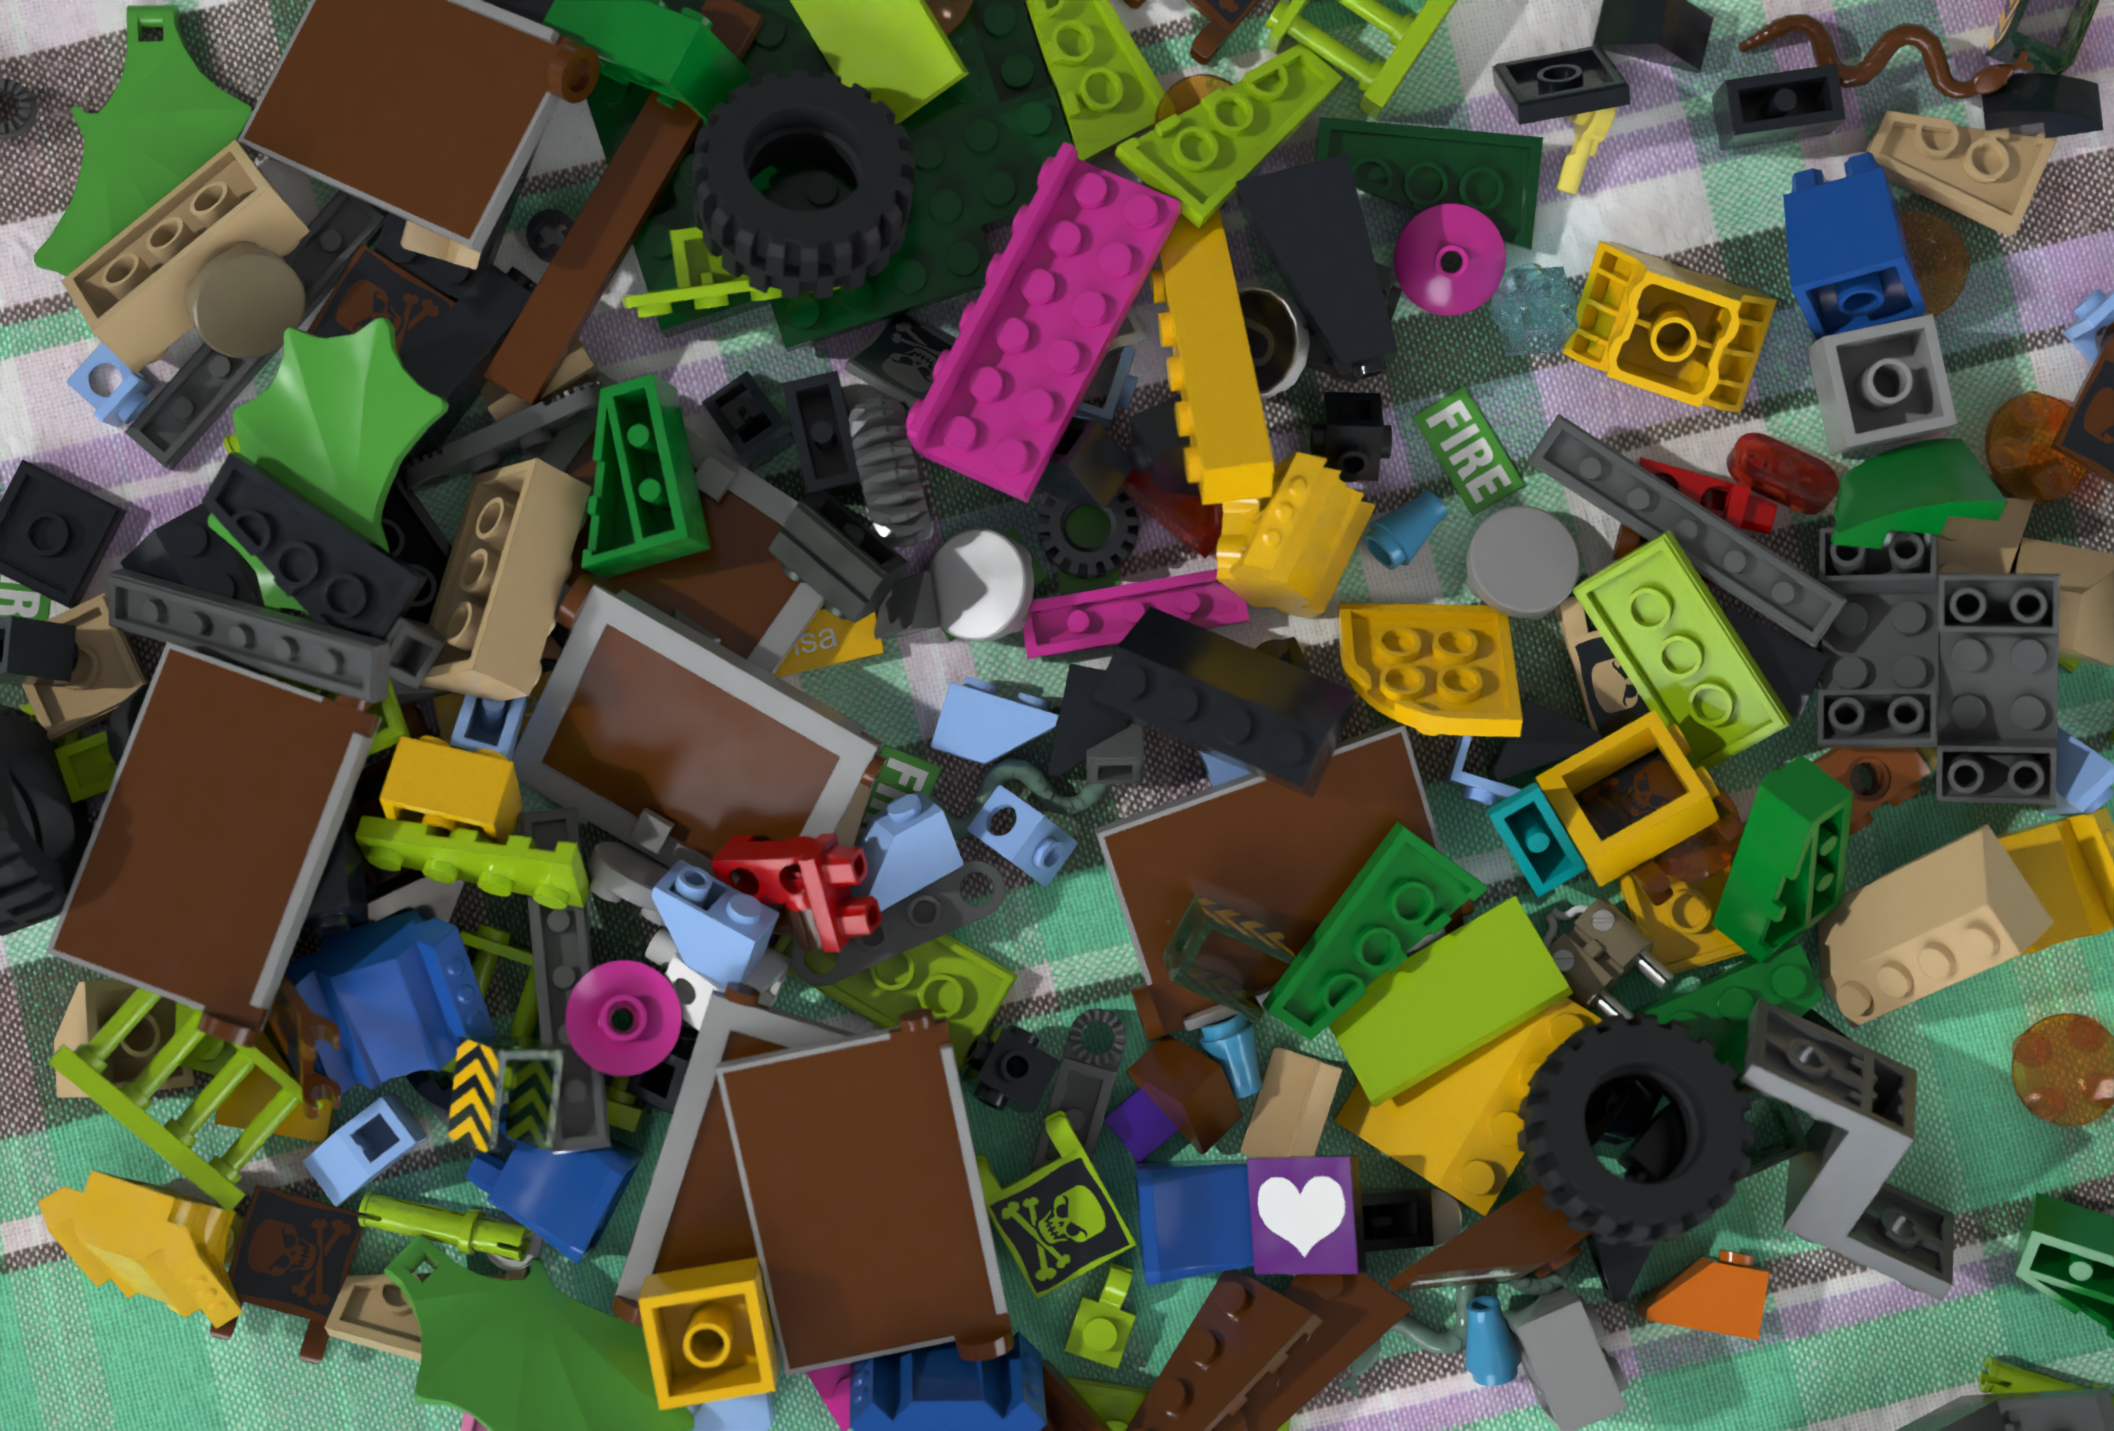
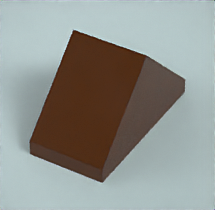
M1170 1034L1162 1036L1125 1071L1137 1086L1142 1088L1179 1128L1181 1134L1201 1155L1205 1154L1243 1116L1221 1065Z

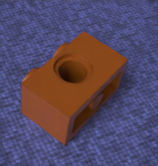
M1915 747L1832 748L1812 761V763L1853 792L1849 836L1869 825L1874 820L1870 811L1887 800L1894 807L1917 794L1921 790L1917 781L1931 773ZM1858 764L1865 766L1872 775L1871 789L1865 795L1858 794L1850 783L1851 772Z

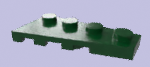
M1319 118L1315 162L1347 154L1356 190L1418 212L1445 203H1457L1472 207L1483 213L1493 222L1503 242L1526 250L1532 249L1543 137Z

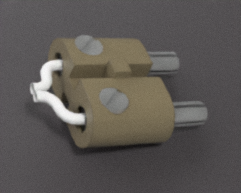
M1605 897L1599 898L1590 906L1577 905L1566 912H1561L1555 908L1545 919L1550 927L1544 936L1543 943L1574 993L1568 997L1590 1012L1598 1008L1606 1017L1617 1015L1618 1013L1622 1014L1626 1020L1632 1019L1634 1015L1611 994L1617 989L1616 984L1624 976L1628 978L1636 968L1661 990L1669 986L1668 983L1671 984L1674 979V975L1650 954L1655 946V942ZM1582 913L1574 921L1575 927L1567 935L1563 933L1551 944L1558 929L1555 918L1568 920Z

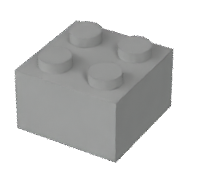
M1933 314L1824 336L1807 347L1830 456L1935 435L1958 424Z
M1561 1286L1553 1293L1540 1295L1502 1312L1522 1358L1521 1363L1542 1412L1557 1431H1576L1627 1409L1620 1392L1627 1390L1628 1384L1614 1356L1610 1358L1606 1350L1600 1347L1597 1338L1604 1336L1605 1331L1592 1303L1586 1304L1582 1296L1576 1297Z

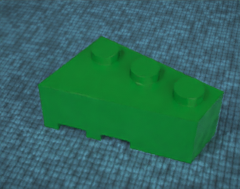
M555 0L541 24L555 30L564 37L594 49L600 61L599 73L627 87L630 82L658 92L660 94L657 97V101L673 110L678 101L683 102L704 120L703 123L707 125L708 114L716 104L723 101L729 105V93L742 84L748 83L752 76V73L711 32L713 23L708 18L686 7H683L680 13L669 10V6L662 0Z
M654 373L601 388L593 460L597 462L593 496H589L587 514L591 515L588 550L583 549L581 567L604 578H609L711 549L677 388Z
M1799 755L1783 768L1778 767L1771 770L1760 783L1712 925L1761 964L1842 904L1853 792L1803 755Z
M1789 943L1763 964L1753 957L1636 1008L1633 1010L1634 1015L1638 1013L1656 1014L1658 1024L1666 1025L1672 1019L1689 1025L1688 1037L1697 1041L1704 1035L1707 1036L1718 1046L1712 1053L1713 1057L1721 1066L1731 1060L1740 1074L1743 1068L1748 1016L1759 998L1802 1017L1824 997V994L1802 945L1799 943Z
M2036 1192L2018 1237L2015 1275L2075 1315L2081 1311L2106 1327V1335L2114 1340V1217Z

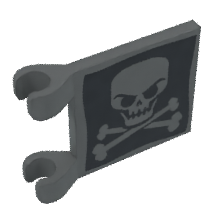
M902 314L887 319L847 360L844 370L911 409L919 398L925 399L934 382L932 378L933 370L939 356L945 349L951 350L954 342L909 315Z

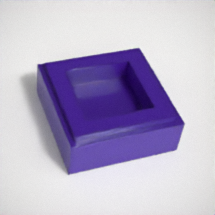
M1138 1088L1104 1117L1105 1123L1138 1163L1179 1130L1142 1088Z

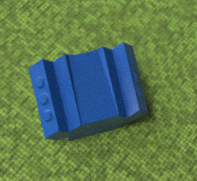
M417 910L350 928V930L341 934L322 936L319 952L298 957L285 970V974L310 1010L333 1021L339 1027V1050L334 1051L332 1044L325 1040L314 1042L317 1048L314 1072L335 1081L340 1086L341 1096L356 1082L374 1090L383 1082L409 1073L429 1069L439 1072L457 1055L459 1037L487 1047H491L498 1040L457 926L438 918L426 921L420 918Z
M1018 1331L1013 1336L1015 1344L1009 1352L985 1361L961 1359L958 1355L956 1341L851 1362L849 1427L854 1431H1040L1047 1424L1041 1353Z

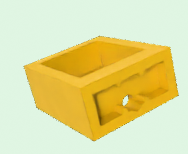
M1655 709L1535 777L1546 800L1599 888L1720 820L1712 801L1720 793L1711 776L1703 765L1693 770L1685 757L1692 753V750L1676 723L1666 728ZM1659 748L1687 793L1601 842L1573 795Z

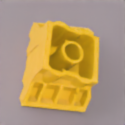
M1600 240L1562 354L1583 365L1606 372V377L1701 408L1703 404L1721 411L1740 413L1777 299L1755 288L1737 286L1719 276L1702 274L1672 264L1670 261L1656 255L1638 253L1620 243Z
M1296 452L1273 467L1272 497L1222 503V532L1218 541L1216 555L1218 566L1217 580L1252 607H1275L1283 614L1312 619L1324 613L1332 595L1336 591L1340 578L1347 568L1357 544L1361 540L1362 533L1376 504L1361 501L1364 492L1349 488L1339 478L1341 471L1323 467L1327 458Z
M2107 807L2099 808L2090 814L2085 811L1995 835L2054 922L2021 955L2035 953L2050 948L2049 946L2072 939L2102 934L2114 928V823Z
M91 1170L84 1193L64 1186L38 1201L48 1231L96 1287L111 1279L128 1299L135 1294L173 1305L183 1318L201 1309L216 1329L243 1313L224 1266L227 1235L236 1211L232 1210L229 1213L221 1206L155 1184Z

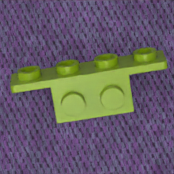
M697 227L669 231L678 288L622 295L623 307H637L638 318L672 313L671 302L694 299L695 309H705L729 305L728 294L750 291L751 301L782 298V290L769 287L767 293H764L749 286V277L742 274L740 278L733 277L722 268V255L719 257L712 256L704 245L703 231ZM841 286L833 288V290L841 289Z

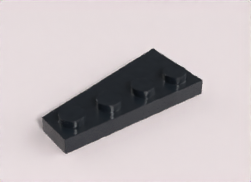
M229 453L201 501L249 555L256 556L275 577L273 581L288 597H294L314 619L313 622L384 641L397 618L405 617L427 580L426 576L240 453Z

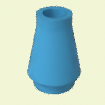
M1425 490L1412 501L1371 522V531L1364 536V542L1376 560L1386 568L1394 570L1400 564L1408 565L1438 523L1448 515L1447 509L1434 493Z
M1239 1013L1201 1027L1203 1037L1200 1039V1043L1209 1058L1221 1065L1235 1099L1244 1098L1262 1090L1263 1084L1259 1074L1253 1022L1246 1021L1244 1014Z
M1479 1296L1469 1300L1466 1304L1468 1320L1465 1368L1468 1372L1472 1373L1473 1380L1480 1385L1498 1386L1506 1384L1518 1375L1517 1367L1521 1363L1522 1358L1502 1313L1500 1300L1494 1296Z

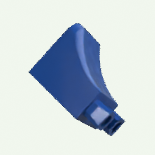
M1870 152L1849 157L1848 161L1844 163L1846 177L1827 182L1822 170L1814 168L1794 173L1792 176V192L1783 195L1791 290L1814 337L1818 340L1824 336L1923 316L1926 310L1895 196L1883 168H1879L1873 154Z
M506 1102L500 1110L507 1120L498 1127L507 1139L516 1143L512 1153L506 1161L489 1151L479 1150L465 1177L481 1190L489 1193L487 1202L532 1230L565 1257L579 1265L593 1253L645 1153L611 1138L612 1147L553 1154L552 1149L543 1148L513 1135L515 1103Z
M1247 1159L1134 1162L1142 1272L1146 1286L1254 1266Z

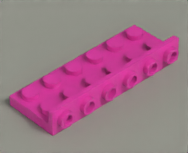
M1063 142L1056 157L1050 156L1044 162L1038 176V190L1030 205L1023 204L1018 210L1012 224V238L1004 253L998 252L992 258L986 272V286L977 302L972 300L966 306L960 319V334L951 350L945 349L939 356L933 370L932 378L934 382L925 399L919 398L913 404L906 420L907 436L916 454L1026 503L1182 211L1179 200L1080 160L1076 147L1066 142Z

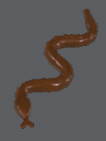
M1790 14L1782 18H1776L1738 45L1740 52L1746 53L1749 50L1756 49L1758 46H1763L1768 42L1783 38L1789 32H1801L1810 41L1817 67L1837 64L1840 87L1845 89L1867 85L1883 71L1900 47L1906 45L1915 46L1921 52L1932 85L1943 96L1955 100L1970 99L1978 94L1987 95L1996 92L2003 85L2007 84L2015 70L2019 68L2031 70L2034 68L2033 63L2025 61L2028 52L2023 50L2017 62L2013 64L1990 65L1977 71L1971 80L1958 81L1951 75L1947 56L1940 38L1924 25L1902 23L1885 31L1860 63L1855 66H1846L1840 62L1832 37L1823 22L1808 14Z

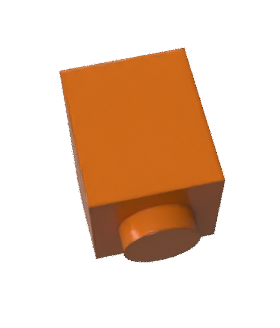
M1720 1249L1719 1259L1707 1256L1699 1257L1637 1301L1635 1313L1647 1321L1759 1340L1770 1272L1757 1265H1753L1754 1255Z

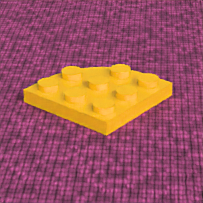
M1339 603L1337 620L1343 670L1355 691L1377 711L1429 736L1445 734L1520 737L1523 718L1508 615L1502 614L1488 605Z

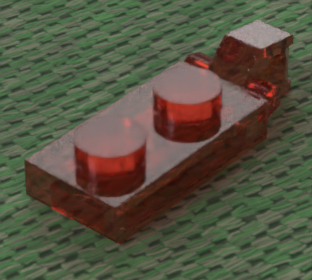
M1133 467L1121 485L1128 497H1132L1134 503L1192 554L1195 551L1203 559H1206L1213 550L1217 553V545L1222 532V503L1203 505L1202 499L1199 496L1159 491L1148 472L1140 475L1135 467Z

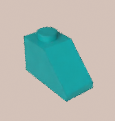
M1536 781L1486 810V813L1537 897L1542 896L1587 869Z

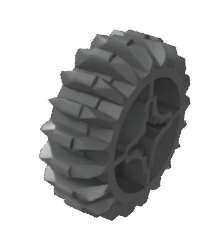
M882 396L866 399L865 403L851 407L848 418L860 482L874 532L890 547H901L903 549L918 545L917 542L931 539L934 532L933 515L921 461L907 436L906 420L908 413L906 406L891 397L882 398Z

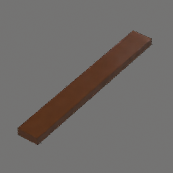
M706 0L699 12L713 23L711 32L740 61L765 22L762 15L734 0ZM652 91L483 375L488 381L532 406L539 403L704 124V120L687 104L678 101L673 110L659 103L657 97L660 93Z

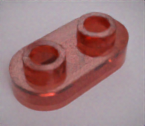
M1753 432L1742 435L1726 459L1727 469L1738 484L1750 487L1751 491L1803 514L1814 515L1823 512L1839 490L1837 475L1827 463L1762 433Z

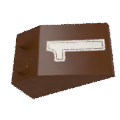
M1537 1182L1388 1281V1284L1394 1292L1513 1281L1520 1279L1531 1271H1534L1540 1280L1581 1254L1583 1251L1576 1242L1592 1231L1587 1229L1580 1234L1565 1225L1569 1216L1559 1208L1551 1213L1540 1200L1546 1195V1192L1541 1184Z

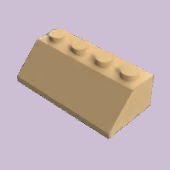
M235 139L67 275L61 282L91 331L136 374L147 364H152L161 359L168 351L170 345L191 328H195L190 319L184 293L186 286L195 279L198 272L211 259L230 250L234 244L242 241L253 242L259 248L270 250L283 257L291 253L299 244L300 239L307 235L310 230L293 207Z
M538 458L474 476L428 624L435 628L447 640V643L420 686L497 702L530 696L531 690L537 684L541 675L540 660L546 639L556 624L557 612L555 609L562 585L566 582L572 570L571 555L576 538L587 520L586 505L591 486Z
M1987 824L1843 894L1842 904L1818 921L1820 981L1853 1029L2021 955L2054 922Z

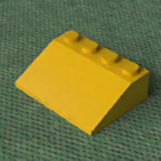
M1565 998L1377 1107H1374L1369 1101L1360 1082L1357 1080L1333 1121L1486 1217L1525 1153L1519 1151L1517 1133L1524 1128V1120L1518 1117L1521 1100L1529 1093L1530 1087L1527 1084L1532 1075L1545 1062L1547 1056L1574 1032L1588 1024L1596 1025L1602 1019L1569 998Z

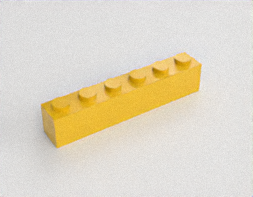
M1219 208L1200 228H1197L1180 213L1155 261L1156 269L1149 272L1153 304L1163 303L1165 311L1164 313H1158L1161 346H1171L1173 357L1166 358L1169 388L1171 392L1180 391L1182 402H1175L1179 437L1189 436L1191 443L1190 448H1184L1188 483L1198 482L1203 505L1272 497L1274 460L1221 211Z

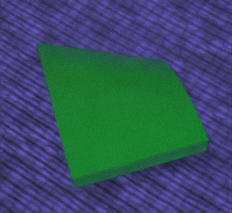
M1941 438L1923 440L1883 452L1842 475L1837 488L1836 497L1838 502L1834 511V517L1837 518L1831 535V541L1834 545L1881 549L1889 530L1940 535L1948 516L1999 521L2008 502L1962 439Z

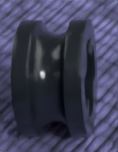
M546 209L538 212L531 218L526 229V239L529 247L539 259L547 263H551L560 247L553 243L547 249L540 247V243L545 242V239L540 234L541 230L545 226L554 230L559 224H562L567 228L561 231L565 238L574 224L566 213L556 209Z

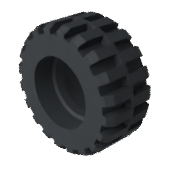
M791 70L790 77L778 78L776 73L758 77L757 86L750 88L746 83L729 93V105L723 101L717 103L707 116V125L701 128L695 142V157L693 158V213L697 228L703 231V243L712 256L719 257L722 255V268L735 278H740L742 274L749 277V286L764 293H767L769 287L782 290L781 297L799 299V292H814V298L819 299L832 297L833 288L843 286L845 291H851L864 285L866 272L870 276H876L889 265V256L898 253L905 239L906 226L909 225L915 177L914 155L909 152L910 139L902 125L899 123L894 125L895 113L885 102L879 100L874 104L871 101V91L855 82L852 87L841 84L842 77L824 72L823 78L808 76V70ZM790 159H809L827 164L841 172L852 183L855 191L847 199L833 207L818 211H796L783 208L769 201L755 189L751 181L758 173L775 163Z
M0 705L1 936L61 914L93 832V826L89 824L86 814L89 811L86 801L82 803H72L54 751L59 748L57 743L50 741L47 737V730L39 722L31 721V715L23 710L5 705Z
M1638 1013L1632 1019L1627 1020L1622 1014L1605 1017L1596 1025L1588 1024L1574 1032L1547 1056L1545 1062L1535 1070L1527 1085L1530 1087L1528 1095L1521 1100L1518 1117L1524 1120V1128L1517 1133L1519 1151H1527L1530 1163L1524 1167V1171L1530 1184L1539 1181L1546 1195L1540 1200L1551 1213L1558 1208L1569 1216L1565 1225L1581 1234L1588 1229L1596 1233V1241L1611 1245L1620 1241H1628L1631 1247L1648 1246L1659 1240L1668 1241L1713 1217V1213L1725 1206L1737 1192L1734 1187L1735 1183L1746 1176L1751 1160L1744 1155L1745 1148L1754 1144L1755 1126L1745 1124L1744 1113L1752 1109L1748 1091L1736 1092L1732 1080L1740 1074L1731 1060L1721 1066L1712 1055L1718 1046L1705 1035L1697 1041L1688 1037L1689 1025L1672 1019L1666 1025L1658 1024L1657 1015ZM1618 1077L1636 1079L1651 1085L1672 1103L1682 1123L1684 1149L1681 1162L1669 1176L1654 1183H1635L1617 1176L1597 1158L1587 1139L1584 1112L1587 1100L1594 1090L1604 1082Z

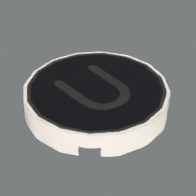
M1252 286L1238 290V296L1260 399L1264 400L1273 398L1271 396H1275L1280 391L1285 392L1296 383L1306 365L1310 340L1308 329L1303 328V323L1299 316L1303 314L1295 301L1282 291Z

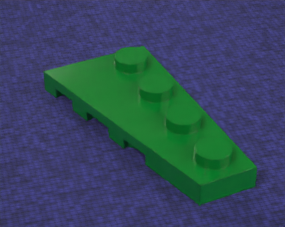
M1397 821L1262 1002L1263 1007L1311 1041L1367 993L1366 987L1387 969L1392 972L1408 958L1405 953L1430 932L1433 935L1439 932L1452 921L1450 915L1469 899L1475 901L1489 888Z

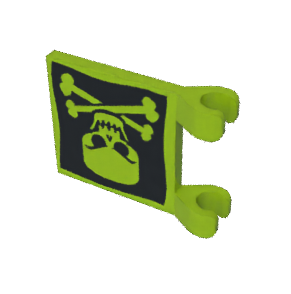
M1058 1110L1044 1119L1046 1131L1061 1156L1010 1184L1001 1187L987 1158L983 1154L976 1155L987 1211L1036 1299L1137 1245L1067 1115L1062 1110Z

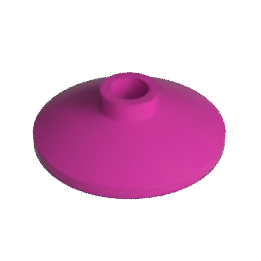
M1457 203L1435 205L1415 215L1401 231L1394 251V269L1397 271L1396 278L1405 295L1421 309L1445 316L1464 314L1484 304L1497 290L1503 278L1506 265L1504 242L1493 222L1480 211ZM1448 251L1458 252L1462 259L1460 267L1453 272L1443 270L1440 264L1441 257Z
M618 960L599 965L580 979L568 999L565 1024L572 1047L589 1066L609 1075L632 1076L654 1068L672 1051L680 1034L682 1012L673 986L660 972L640 962ZM622 1010L631 1016L632 1025L630 1029L619 1031L613 1027L611 1016L614 1012Z

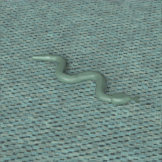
M1006 758L989 767L979 785L972 811L966 817L956 818L950 815L932 792L929 799L943 809L954 839L962 840L975 837L967 831L968 826L999 785L1004 786L1006 782L1011 780L1022 781L1037 801L1050 812L1068 816L1085 811L1091 805L1097 803L1101 795L1105 793L1107 787L1111 784L1089 783L1082 788L1080 794L1067 797L1061 795L1044 771L1029 760Z
M1583 1238L1576 1242L1579 1247L1583 1242ZM1578 1256L1540 1280L1532 1273H1528L1518 1280L1504 1282L1516 1290L1532 1296L1553 1293L1566 1282L1568 1276L1573 1272L1574 1263L1577 1261ZM1479 1284L1456 1287L1457 1322L1453 1329L1447 1332H1438L1419 1319L1407 1314L1387 1332H1399L1417 1346L1432 1354H1454L1466 1346L1468 1320L1466 1304L1469 1300L1478 1297ZM1382 1337L1351 1363L1352 1374L1349 1379L1339 1384L1341 1389L1351 1387L1354 1395L1359 1393L1356 1382L1358 1376L1371 1369L1379 1357L1381 1351L1380 1339Z

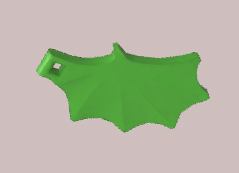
M176 4L129 5L127 7V54L124 72L118 86L108 103L98 113H86L77 105L71 109L73 117L84 136L82 165L71 203L51 236L34 254V262L37 267L57 272L66 277L233 140L236 139L237 141L254 109L247 103L218 88L200 72L188 51L180 31V15ZM163 27V41H144V28Z
M378 318L355 334L332 338H320L300 329L288 327L284 332L283 359L274 382L257 398L235 408L232 414L240 446V454L389 552L381 525L382 512L387 495L402 460L426 430L448 411V403L445 398L433 394L419 385L404 369L396 350L394 325L388 318ZM211 514L208 517V526L237 549L256 572L265 608L288 615L290 609L305 611L293 596L288 597L273 581L275 577L256 556H250L216 517ZM305 612V619L313 621L314 619Z
M417 1235L384 1269L386 1276L402 1290L421 1330V1361L414 1390V1399L419 1404L443 1405L455 1408L472 1415L489 1431L694 1430V1416L686 1406L659 1410L644 1328L594 1309L559 1291L552 1285L540 1258H532L530 1274L525 1280L492 1278L476 1274L459 1265L424 1236ZM425 1261L435 1270L422 1283L412 1273Z

